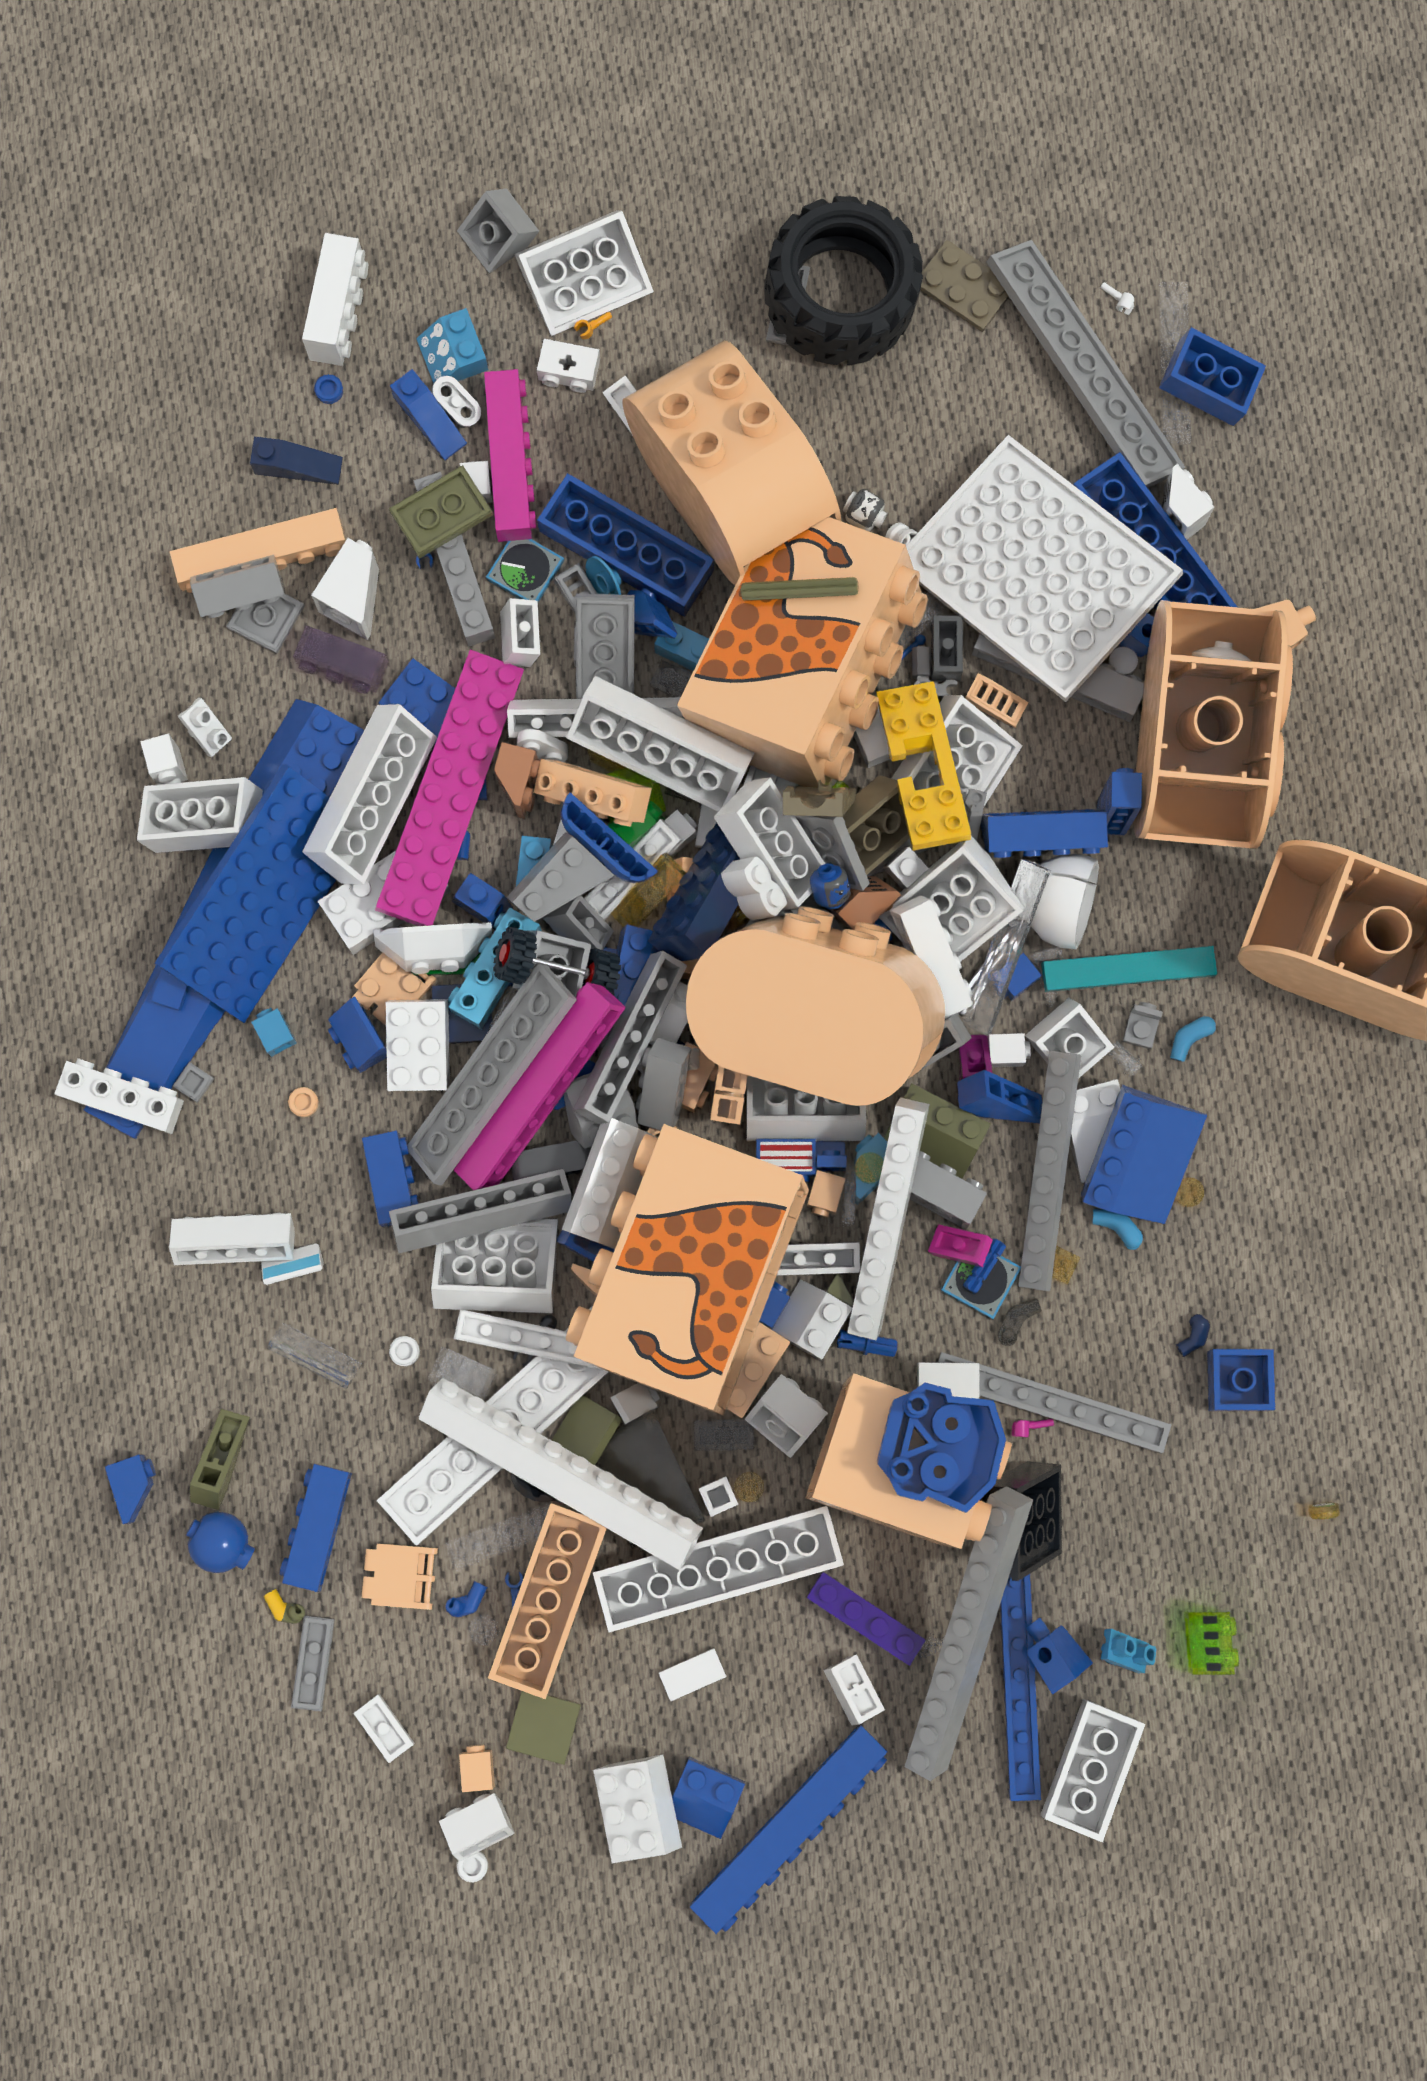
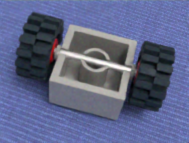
M508 927L506 932L502 933V939L498 941L499 947L495 950L497 955L494 958L493 963L496 964L493 967V971L497 979L513 983L512 988L519 990L536 965L542 963L550 968L575 998L578 990L585 986L587 982L602 985L613 996L615 995L614 989L617 990L618 984L616 983L617 980H620L618 972L621 970L618 954L596 948L591 949V944L538 930L525 931Z

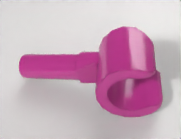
M1053 1419L1039 1421L1017 1420L1012 1424V1436L1028 1438L1029 1428L1037 1429L1054 1426Z

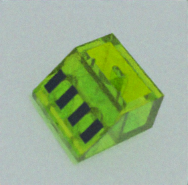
M1184 1611L1188 1672L1192 1675H1234V1667L1239 1666V1655L1237 1648H1233L1232 1636H1236V1621L1234 1617H1230V1611Z

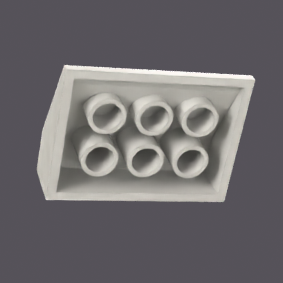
M619 210L514 254L551 336L574 327L575 323L579 320L588 321L654 292L624 214Z
M944 695L939 704L963 802L969 789H975L987 793L985 806L1023 745L962 695ZM933 751L906 756V759L902 761L891 779L897 780L912 776L915 790L940 786L938 766L934 763ZM965 806L966 814H967V816H968V811H967L968 809H967V807Z
M972 836L971 840L959 842L929 867L908 888H904L900 892L901 896L891 908L902 905L920 895L934 900L940 910L941 915L938 918L941 926L945 927L950 935L951 942L949 946L951 951L957 955L960 962L1024 911V907L990 855ZM890 911L884 912L879 918L901 940Z
M748 1076L746 1084L747 1141H756V1139L862 1141L865 1138L866 1105L854 1106L843 1104Z
M538 1219L436 1244L431 1286L433 1309L553 1313L558 1219Z

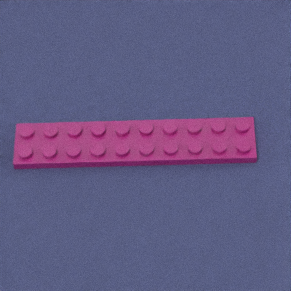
M471 649L469 650L375 911L417 926L433 925L505 725L509 702L514 700L524 669L512 664H504L501 660Z

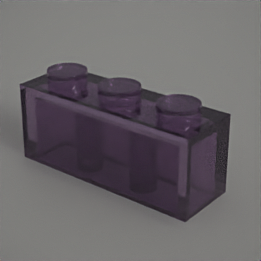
M307 625L293 655L300 670L309 674H315V671L326 674L325 678L336 684H341L342 681L353 684L352 688L363 694H368L369 691L377 693L389 664L387 655Z

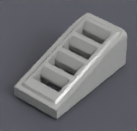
M579 563L553 578L555 585L575 615L576 596H572V591L583 585L586 590L579 594H597ZM577 575L579 581L567 587L565 582Z

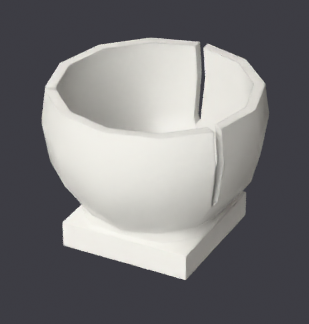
M1084 854L1059 855L1041 864L1021 859L1013 892L1024 907V911L1014 919L1027 920L1029 925L1045 942L1059 948L1077 949L1086 930L1094 901L1099 871L1098 860Z

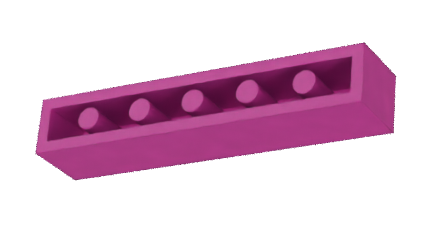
M518 369L484 372L498 542L532 539L531 529L537 528L536 513L535 511H530L529 502H535L533 484L528 485L527 476L533 475L531 458H526L525 449H531L529 432H524L523 423H529L527 406H522L521 397H527L525 379L520 380Z

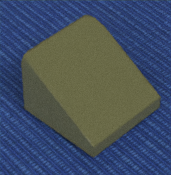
M837 1273L826 1292L852 1307L854 1301L841 1276Z

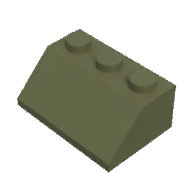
M911 1083L904 1098L930 1104L920 1151L931 1157L929 1161L940 1167L941 1163L955 1169L957 1171L955 1176L963 1179L991 1123ZM890 1124V1126H889V1128H888V1130H887V1132H886V1134H885V1136H884V1139H885L887 1142H888V1138H889V1133H890V1129H891V1124Z

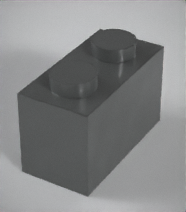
M933 616L931 625V681L961 680L963 673L962 616Z

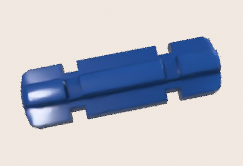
M992 1239L993 1241L983 1267L974 1266L971 1271L973 1274L969 1275L963 1286L970 1292L977 1293L983 1285L982 1280H986L998 1261L996 1258L1000 1257L1005 1250V1244L998 1239Z

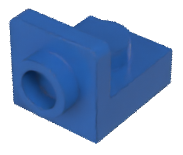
M817 1141L816 1171L845 1172L847 1167L845 1143Z

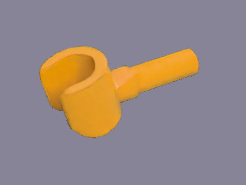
M607 312L591 322L579 320L575 323L574 328L578 331L583 326L588 327L587 331L582 333L580 337L583 340L589 339L593 334V330L611 319L612 315L610 312Z

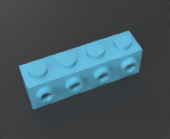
M510 907L506 914L500 913L494 923L495 932L491 938L486 937L478 951L481 953L476 963L471 962L463 975L466 978L460 988L455 987L448 999V1002L451 1003L449 1009L452 1013L481 1030L510 982L497 979L493 971V967L496 964L493 962L497 955L495 950L499 947L498 941L502 939V933L506 932L508 927L525 931H542L540 924Z

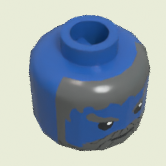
M823 864L810 876L813 899L820 906L827 909L839 908L844 905L851 895L847 872L838 865Z

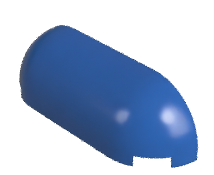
M569 792L561 808V820L565 830L617 878L629 883L644 882L658 872Z

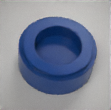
M328 374L321 376L316 381L314 391L321 402L333 404L342 397L343 386L338 377Z

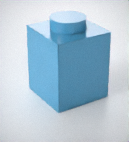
M269 1008L256 1015L257 1019L251 1022L266 1052L271 1057L297 1044L285 1018L278 1008L275 1010Z

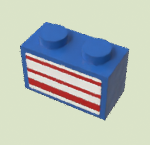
M756 1139V1158L803 1175L805 1182H810V1177L816 1176V1139Z

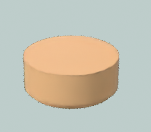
M306 1087L295 1089L290 1094L288 1100L290 1110L299 1117L311 1116L316 1112L319 1104L315 1092Z

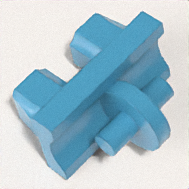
M1114 1629L1104 1630L1106 1643L1101 1647L1102 1660L1108 1664L1117 1665L1138 1674L1145 1673L1146 1665H1154L1156 1657L1155 1646Z

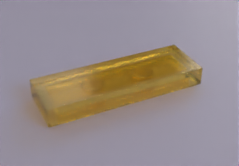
M667 852L663 853L652 865L658 872L652 878L636 883L611 912V915L622 927L626 925L639 927L686 874Z

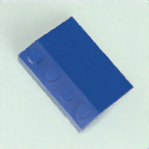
M1097 809L983 814L980 824L985 849L987 852H993L994 858L1011 857L1012 851H1023V856H1041V850H1052L1053 855H1069L1070 849L1081 848L1082 854L1100 853V848L1108 847L1107 812Z
M1122 1085L1081 1191L1082 1201L1109 1212L1165 1224L1207 1114Z

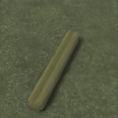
M855 577L745 582L741 584V597L743 600L848 596L858 594L859 585Z

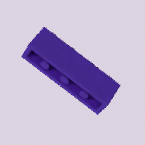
M823 1571L806 1596V1598L909 1666L926 1641Z

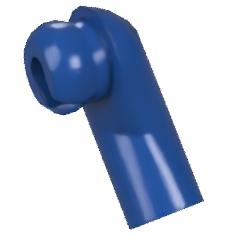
M474 1581L468 1595L458 1598L453 1597L446 1602V1611L453 1617H462L475 1613L488 1587Z

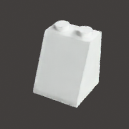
M347 538L311 596L319 613L368 640L371 635L379 568L372 548L367 543L361 540L355 542Z

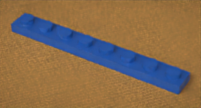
M1030 1574L1019 1581H1012L1009 1575L1000 1603L1009 1800H1041L1035 1666L1027 1654V1650L1034 1645L1033 1638L1026 1629L1032 1623Z

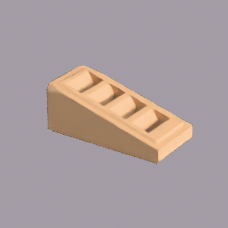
M980 673L977 674L965 697L980 711L1016 728L1029 703ZM984 687L986 691L980 699L977 697L980 688ZM994 692L997 695L990 705L987 703L990 694ZM1002 697H1004L1007 701L1000 711L996 708ZM1012 702L1018 705L1010 717L1006 714Z

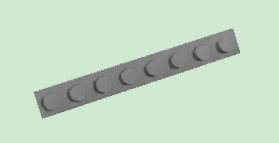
M1049 1051L1019 1287L1050 1291L1081 1062L1080 1054Z
M941 1352L937 1363L975 1362ZM979 1364L980 1397L1157 1453H1164L1171 1424Z

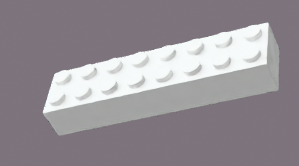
M823 1506L697 1542L690 1557L680 1570L652 1555L593 1572L608 1632H613L840 1567L844 1563L828 1507Z

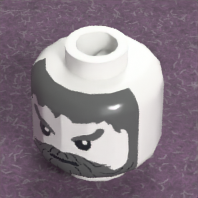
M861 489L858 493L853 491L843 508V512L846 513V521L866 531H871L874 526L880 528L887 516V513L883 511L885 507L884 500L866 489Z

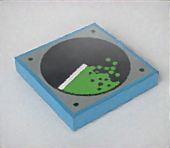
M532 539L508 541L488 572L486 580L519 599L536 600L539 602L563 564L564 558Z
M998 1256L996 1258L998 1261L985 1281L982 1280L983 1285L979 1291L972 1293L963 1285L968 1276L973 1274L971 1271L975 1265L956 1261L941 1291L993 1320L1021 1270V1266L1003 1256Z

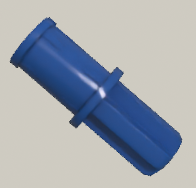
M843 1329L839 1331L838 1336L840 1338L837 1339V1348L862 1351L863 1355L873 1353L894 1357L897 1352L898 1344L895 1339L878 1337L877 1340L848 1334V1331Z

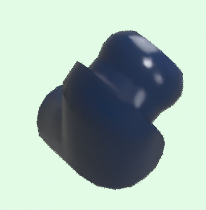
M1195 1314L1189 1320L1192 1328L1190 1337L1176 1344L1182 1357L1204 1346L1207 1341L1210 1324L1201 1314Z

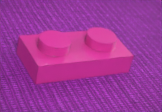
M938 1224L928 1252L933 1256L983 1267L993 1240L987 1235Z

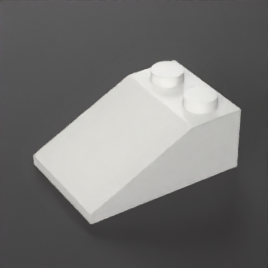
M1118 1079L1077 1090L1070 1146L1081 1183L1086 1181L1121 1090Z

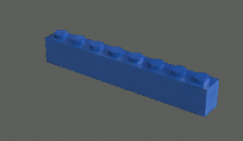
M859 1724L690 1903V1908L715 1934L721 1929L726 1932L737 1921L738 1918L735 1914L741 1907L744 1906L748 1909L759 1897L756 1893L757 1890L764 1883L770 1886L781 1873L778 1868L785 1861L790 1864L801 1853L802 1849L799 1846L805 1839L808 1838L812 1841L823 1829L822 1821L828 1815L831 1818L835 1817L845 1805L841 1801L849 1793L854 1796L865 1785L866 1782L863 1778L870 1770L876 1773L885 1764L887 1759L884 1756L887 1750Z

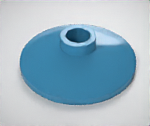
M597 556L588 558L585 565L586 575L598 594L621 595L619 586L621 578L618 572L611 569Z

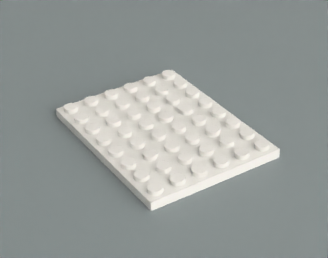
M1009 435L906 545L913 568L920 573L919 585L955 614L962 616L965 622L1065 702L1068 701L1183 575V570Z

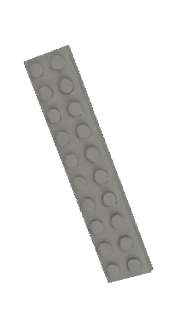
M1029 240L990 255L986 263L1115 455L1120 452L1147 488L1168 479L1172 468L1176 464L1183 470L1185 468L1184 464L1034 242Z

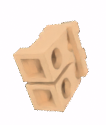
M718 1065L710 1120L741 1124L744 1104L743 1096L746 1091L748 1075L731 1071Z

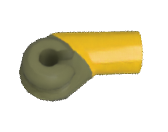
M277 1589L263 1596L277 1621L291 1624L302 1621L305 1615V1609L302 1605L283 1602Z

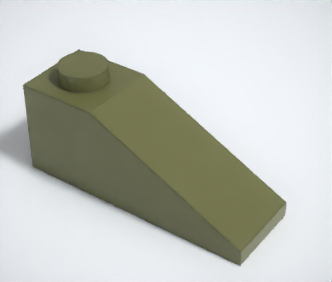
M221 1409L190 1483V1502L216 1510L220 1509L232 1478L250 1417Z

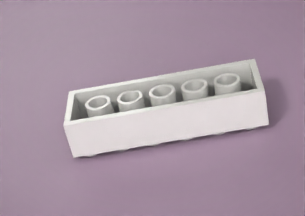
M597 676L593 678L584 693L566 737L716 811H719L735 795L754 755V752Z
M400 704L376 706L302 851L341 884L365 883L437 739L432 732Z

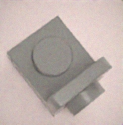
M1140 1002L1139 1005L1134 1004L1129 1014L1122 1042L1152 1049L1158 1023L1162 1018L1163 1012L1156 1010L1157 1006L1150 1003Z

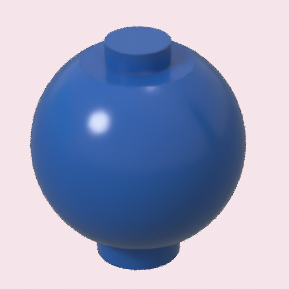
M226 1512L206 1514L200 1521L194 1519L186 1533V1536L190 1537L187 1545L191 1559L198 1567L211 1573H224L236 1566L243 1570L255 1550L254 1547L248 1545V1533L244 1524L237 1517Z

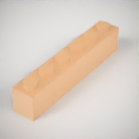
M337 508L172 550L170 555L179 587L182 591L187 590V592L193 593L190 586V578L192 576L270 555L275 556L280 571L285 569L289 563L297 561L299 564L310 563L315 560L316 556L326 554L328 557L336 556L345 543L346 538Z

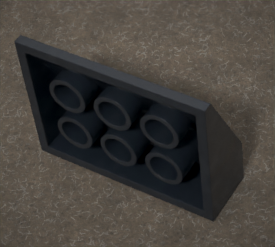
M1027 1461L1004 1473L1001 1479H997L996 1484L980 1499V1501L987 1503L990 1494L1006 1486L1033 1499L1010 1571L1012 1581L1021 1580L1062 1554L1061 1464Z

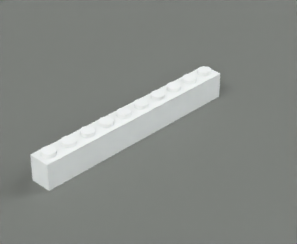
M442 1378L427 1395L418 1418L419 1420L676 1569L680 1570L690 1557L703 1530V1527L697 1525L691 1519L683 1517L665 1504L645 1495L639 1489L617 1479L613 1474L598 1468L585 1458L565 1449L559 1443L539 1434L533 1428L513 1419L507 1413L485 1403L481 1398L459 1388L453 1382Z

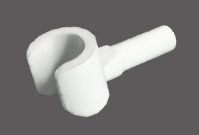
M1104 282L1100 288L1119 301L1116 309L1122 312L1123 308H1125L1124 313L1130 315L1134 307L1133 295L1127 292L1122 294Z

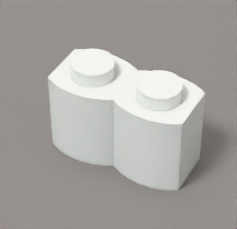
M758 857L734 860L721 873L724 885L732 895L737 897L741 911L750 920L776 917L787 904L782 889L771 880L767 866Z

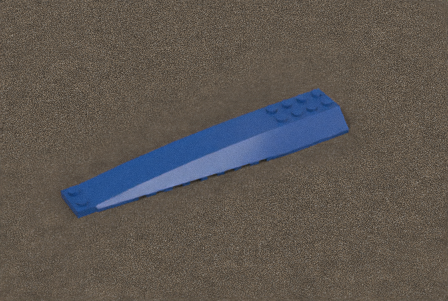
M296 699L248 780L261 788L264 795L284 764L291 767L330 797L364 730L317 704ZM229 847L212 849L168 941ZM157 965L106 1066L108 1069L122 1073L120 1079L131 1082L132 1077L149 1082L148 1088L159 1091L160 1086L172 1089L187 1064L191 1062L197 1050L203 1045L209 1033L225 1012L190 987L188 988L181 1011L152 1002L151 999L162 969ZM87 1105L84 1108L85 1112L134 1139L137 1138L144 1126L143 1124Z

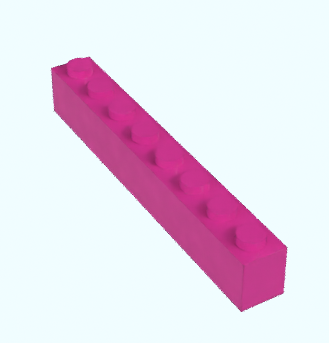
M587 982L585 986L578 990L576 994L577 1000L454 1168V1171L472 1190L498 1185L625 1010L626 1007L604 986Z

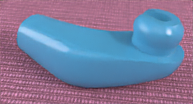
M1203 1016L1180 1028L1175 1035L1170 1058L1185 1062L1188 1051L1193 1043L1215 1032L1216 1023L1214 1019Z
M1093 1209L1094 1225L1114 1230L1127 1249L1135 1250L1141 1245L1143 1235L1128 1216L1104 1209Z

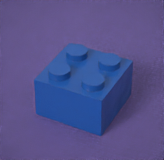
M1212 1349L1207 1351L1209 1411L1275 1410L1274 1349Z

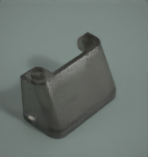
M652 1410L630 1423L618 1427L595 1466L599 1465L600 1469L613 1474L614 1477L624 1483L639 1489L657 1502L665 1504L683 1517L691 1519L697 1525L706 1521L655 1412ZM628 1541L632 1549L638 1547L640 1552L644 1551V1549Z

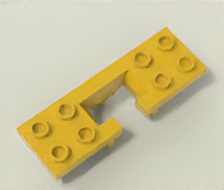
M934 681L878 691L876 697L879 698L878 706L888 744L889 759L893 762L904 760L908 755L933 751L934 763L938 766L940 786L915 790L912 776L897 779L899 801L902 804L912 850L971 840V830Z

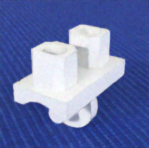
M197 698L187 710L178 715V718L188 729L189 735L194 737L209 757L214 756L232 739L202 698Z

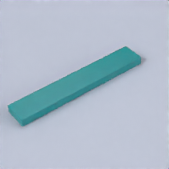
M1214 946L1043 961L1041 963L1045 992L1193 979L1218 975Z

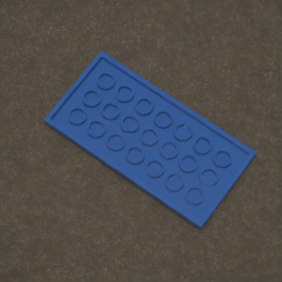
M283 764L154 964L234 1018L245 1023L320 906L318 901L327 895L336 881L334 877L302 852L330 797L291 767Z

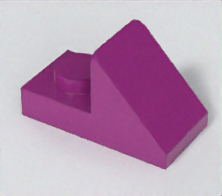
M987 1034L971 1035L972 1038L958 1048L960 1060L959 1081L982 1070L993 1073Z

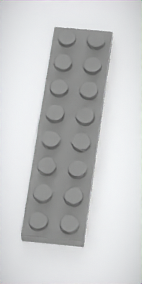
M542 963L536 965L530 976L526 979V982L523 983L408 1143L409 1153L433 1184L443 1185L577 1000L547 965Z

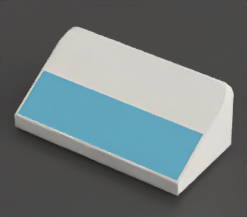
M315 1243L294 1249L293 1260L261 1261L264 1284L268 1285L321 1271L324 1262L319 1245Z

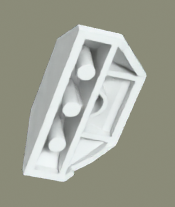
M491 922L482 924L464 923L400 927L386 930L377 929L373 930L375 947L406 972L412 971L415 974H425L429 970L454 972L459 968H465L479 954L478 951L486 937L491 938L492 924Z

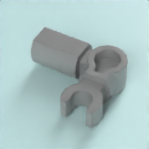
M917 646L912 648V677L916 679L914 685L932 682L929 680L932 677L931 647ZM946 680L943 684H938L937 681H934L938 698L943 699L944 695H949L946 692V688L956 687L957 681Z

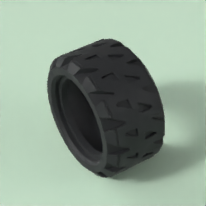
M834 196L832 203L819 199L803 206L800 215L792 214L779 229L778 237L773 241L769 257L764 295L765 305L769 306L768 316L778 334H785L787 336L786 343L804 356L815 354L814 361L838 365L847 360V365L868 362L876 354L878 356L883 355L897 343L901 335H904L914 313L923 279V261L917 243H913L911 231L899 217L893 220L887 208L873 201L867 200L865 205L854 196ZM831 250L850 251L863 256L879 270L885 281L887 295L878 304L862 312L839 313L831 311L816 303L807 294L800 282L798 271L806 261L822 252Z

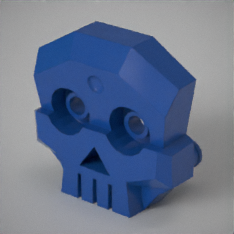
M926 1382L912 1392L894 1399L890 1406L877 1464L890 1479L897 1495L920 1502L929 1497L967 1513L996 1484L1005 1447L1006 1437L994 1400L952 1396L951 1389ZM950 1417L957 1421V1427L954 1430L947 1429L945 1425L946 1420ZM913 1429H915L926 1444L908 1451ZM938 1465L945 1468L946 1473L943 1478H937L934 1475V1468Z

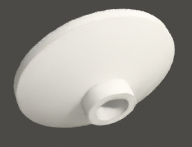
M1215 641L1214 647L1192 652V656L1251 661L1247 656L1233 650V643Z

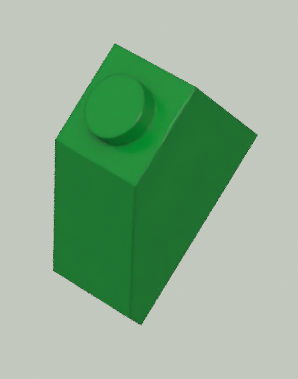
M649 801L644 823L632 822L631 826H624L612 821L608 827L633 848L660 819L665 820V818L661 815L663 812L660 807L654 802Z

